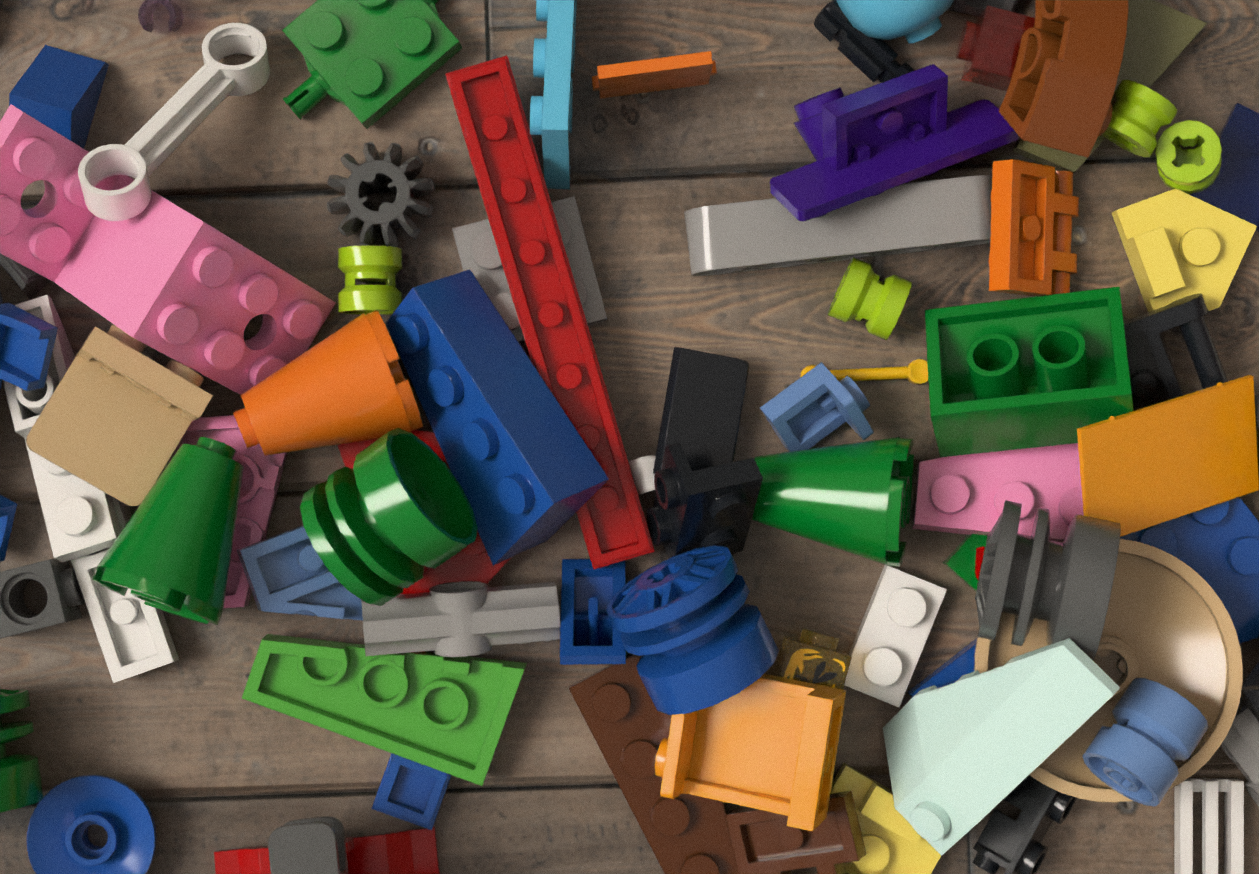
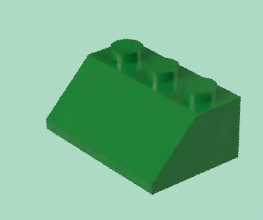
M1120 287L925 310L930 417L940 457L1078 443V428L1109 419L1110 416L1116 417L1133 411Z

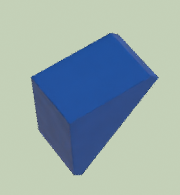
M45 45L9 93V106H15L84 149L109 64Z
M562 559L560 665L626 664V649L621 639L622 632L615 630L606 609L612 597L626 585L625 560L593 570L590 559Z

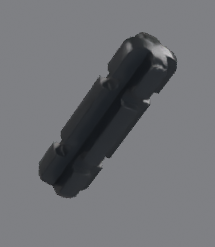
M836 0L830 1L816 16L814 21L815 28L830 42L835 38L840 43L837 49L873 83L877 79L883 83L915 71L907 62L901 65L896 60L898 54L882 39L868 37L854 28L841 11Z

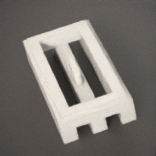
M1188 778L1175 786L1174 874H1193V792H1202V874H1218V792H1224V874H1244V781L1238 778Z

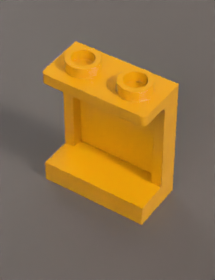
M763 674L757 681L738 694L716 705L691 713L672 715L669 737L662 739L655 761V774L658 777H662L660 796L675 799L680 794H691L788 816L787 826L813 832L827 818L847 690Z

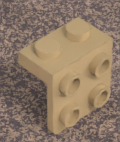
M111 325L107 333L95 326L28 433L26 443L32 452L125 505L138 506L157 481L191 422L201 417L213 395L200 388L204 378L187 366L170 359L164 367L142 354L147 346L146 344L134 339L117 326Z

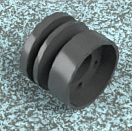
M1005 500L1001 515L990 534L987 535L975 600L979 620L978 637L994 641L1001 613L1015 614L1011 639L1012 645L1022 646L1029 634L1033 620L1039 619L1047 621V646L1070 638L1094 661L1101 640L1112 591L1120 542V523L1076 514L1068 527L1063 542L1050 540L1049 509L1042 507L1037 509L1031 536L1018 534L1022 503Z

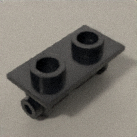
M1028 775L1003 799L1022 810L1017 820L1015 821L1000 811L994 810L978 841L973 846V849L978 853L972 863L990 874H996L1000 866L1006 869L1004 874H1036L1048 851V847L1041 844L1045 834L1053 821L1058 824L1064 822L1077 798L1058 792Z

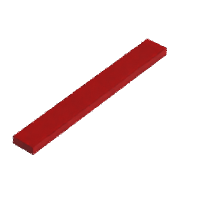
M508 56L445 73L531 362L609 478L576 512L593 570L655 552Z

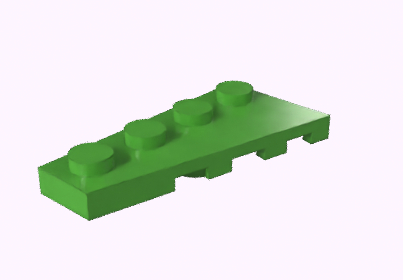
M267 634L261 640L242 699L483 786L527 663L469 656L443 657L436 655L434 652L425 651L365 656V645Z

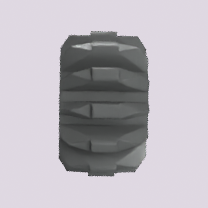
M368 142L363 145L365 163L359 165L355 158L348 153L341 157L342 164L351 172L348 179L339 175L329 176L328 185L336 191L345 193V195L333 198L327 202V209L331 214L336 215L349 213L341 221L338 230L345 237H348L362 228L360 234L361 246L375 245L379 232H382L386 246L399 248L397 229L403 227L406 233L413 239H417L422 234L416 223L411 220L413 214L424 218L433 217L435 211L433 206L416 198L435 191V184L431 178L414 179L424 167L423 161L418 156L411 157L400 165L402 148L399 144L391 143L386 150L384 159L380 160L375 144ZM384 182H388V188L396 196L393 203L383 202L380 205L379 211H372L375 205L367 197L369 190L380 191Z

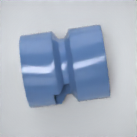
M1135 678L1112 710L1117 724L1114 723L1112 727L1102 726L1082 757L1091 772L1118 793L1143 805L1157 806L1179 774L1174 760L1185 761L1191 756L1207 731L1208 723L1203 714L1191 702L1174 690L1146 678Z

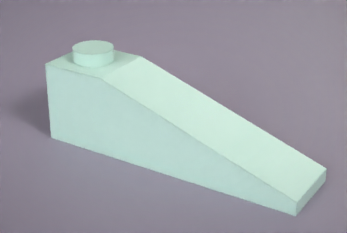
M1068 638L1011 658L1005 665L983 673H979L976 670L962 675L956 682L940 688L934 685L920 690L883 727L895 809L942 856L1099 710L1120 687L1084 651Z

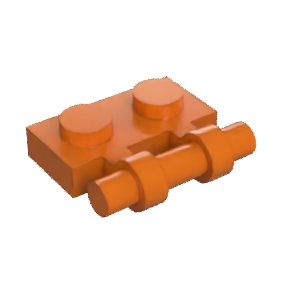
M1015 159L993 161L989 291L1025 296H1044L1070 292V275L1077 274V254L1071 253L1072 218L1079 217V197L1073 196V172L1055 171L1053 166Z

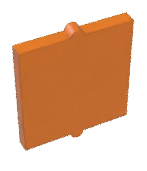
M711 51L601 65L597 66L598 75L592 76L591 79L593 90H599L600 99L707 85L709 84L710 76L717 74L716 62L712 60Z

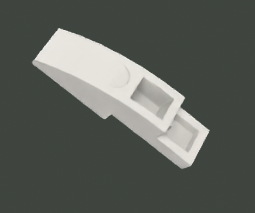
M49 295L15 305L58 327L44 388L25 391L3 380L15 432L24 437L25 443L28 433L75 358L65 329ZM26 443L54 558L63 563L110 548L121 533L112 497L32 452Z

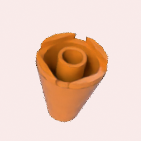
M377 310L368 314H361L241 394L245 408L234 411L233 414L247 449L260 444L264 455L268 456L379 439L387 432L397 428L411 433L423 427L408 379L405 380L398 363L400 358Z

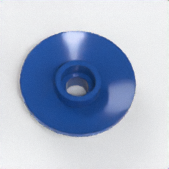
M103 775L78 776L55 786L37 804L30 818L27 830V852L36 874H146L151 866L156 850L157 835L155 822L143 798L122 781ZM91 825H100L106 830L108 839L105 846H96L90 842L88 829Z

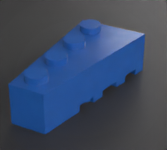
M470 269L413 287L385 324L450 470L461 485L473 509L478 533L492 564L495 565L548 541L609 478Z

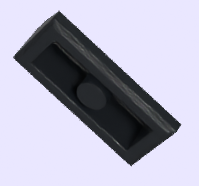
M674 347L653 474L661 470L666 445L678 442L682 446L692 471L733 462L749 371V363L746 360Z

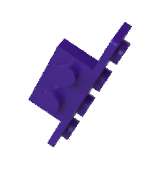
M935 64L822 104L823 159L771 178L770 193L797 220L807 221L824 216L833 210L867 197L879 195L888 189L922 176L934 174L943 168L977 155L986 154L995 148L1018 140L1019 136L1000 114L999 108L989 100L982 99L947 112L948 75Z

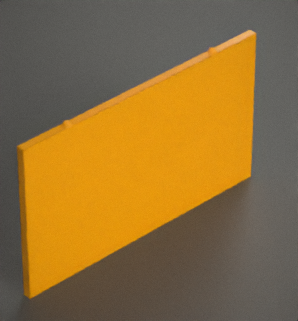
M1252 375L1225 383L1218 382L1215 386L1116 417L1110 416L1109 419L1077 429L1083 514L1087 517L1120 523V537L1259 490L1254 376Z

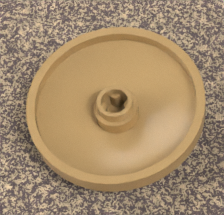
M1120 539L1109 606L1101 640L1094 662L1120 689L1030 774L1034 779L1058 792L1096 802L1133 801L1106 785L1093 774L1084 763L1082 755L1102 726L1112 727L1114 723L1117 724L1112 710L1135 678H1146L1174 690L1191 702L1203 714L1208 723L1207 731L1191 756L1185 761L1174 760L1179 774L1169 789L1179 785L1195 774L1219 749L1235 719L1243 685L1242 654L1237 632L1228 611L1212 587L1195 570L1173 555L1154 546ZM1002 612L994 641L977 636L974 653V671L978 670L979 673L995 669L1005 665L1011 658L1047 646V621L1034 619L1025 642L1022 646L1011 644L1015 614Z

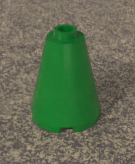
M199 437L196 445L182 444L98 564L92 580L123 596L126 595L128 589H131V595L144 600L145 605L196 622L204 624L210 622L218 625L224 608L244 470L240 463L233 460L236 450L224 443L206 437Z
M895 437L755 456L754 459L763 477L752 520L887 566L900 567L903 563L906 542L900 541V528H905V525L909 524L911 512L914 455L910 454V451L914 444L913 439Z

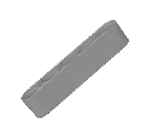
M977 175L905 183L888 189L879 195L867 197L833 210L824 216L807 221L797 220L776 198L711 205L686 210L684 216L691 275H720L851 260L853 257L861 259L990 243L992 176Z

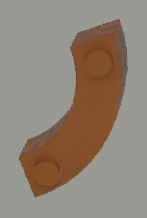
M1035 0V25L1033 28L1027 29L1022 35L1012 79L999 108L1000 114L1022 140L1089 157L1097 138L1107 130L1112 118L1111 100L1118 80L1127 33L1128 0Z

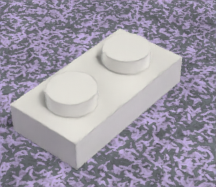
M884 565L846 659L845 671L843 672L842 669L838 682L891 705L900 707L947 589Z

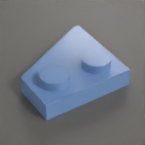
M303 525L237 550L259 611L363 621L361 599L349 592L330 573L314 550Z

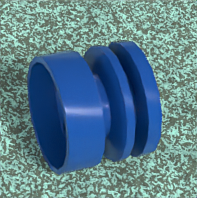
M713 545L696 548L673 556L647 569L629 581L612 597L606 607L615 630L622 632L621 639L627 653L641 656L636 666L638 674L659 712L668 715L686 714L716 705L738 694L757 681L774 664L779 653V649L758 607L745 604L750 591L742 575H737L738 567L728 547Z

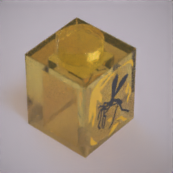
M802 628L800 639L784 635L773 676L843 689L852 656L845 651L837 649L840 638Z

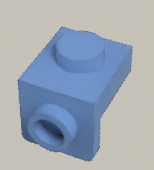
M822 362L760 407L780 441L789 452L810 449L845 422L852 427L862 440H865L874 433L862 413L870 407V403L863 392L848 375L838 381Z

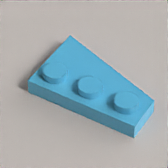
M536 0V20L547 22L546 39H534L533 77L544 78L543 96L531 95L530 135H542L544 180L547 189L570 190L569 133H572L573 78H571V73H574L577 0Z

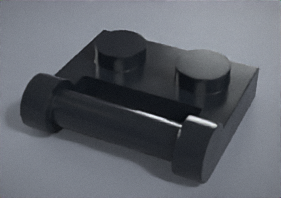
M1201 293L1183 297L1164 307L1123 321L1133 411L1184 395L1161 332L1177 326L1180 328L1202 388L1215 386L1218 382H1228L1204 319V315L1209 311Z

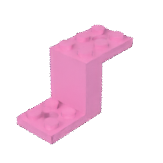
M9 106L0 121V253L53 281L134 339L240 395L308 350L336 302L152 190L148 206L133 218L123 221H108L93 215L85 204L78 176L79 164L89 152L15 106ZM114 175L101 180L95 187L102 190H118L131 184L134 179L127 175ZM43 180L45 185L43 198L35 207L23 210L21 207L23 191L32 182ZM262 314L261 329L253 338L244 341V331L247 324L252 318Z

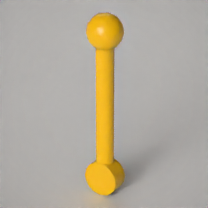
M924 359L913 360L907 366L829 370L838 381L847 375L853 381L907 379L915 385L924 384L928 381V362ZM808 365L803 368L800 378L817 365Z

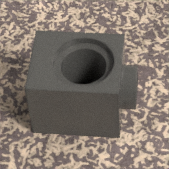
M49 559L0 572V639L82 618L79 605L85 604V600L74 568H70L68 561L62 563L57 559ZM32 579L41 583L47 592V604L40 614L32 612L24 602L25 587Z

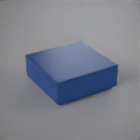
M391 753L371 809L432 830L452 775Z

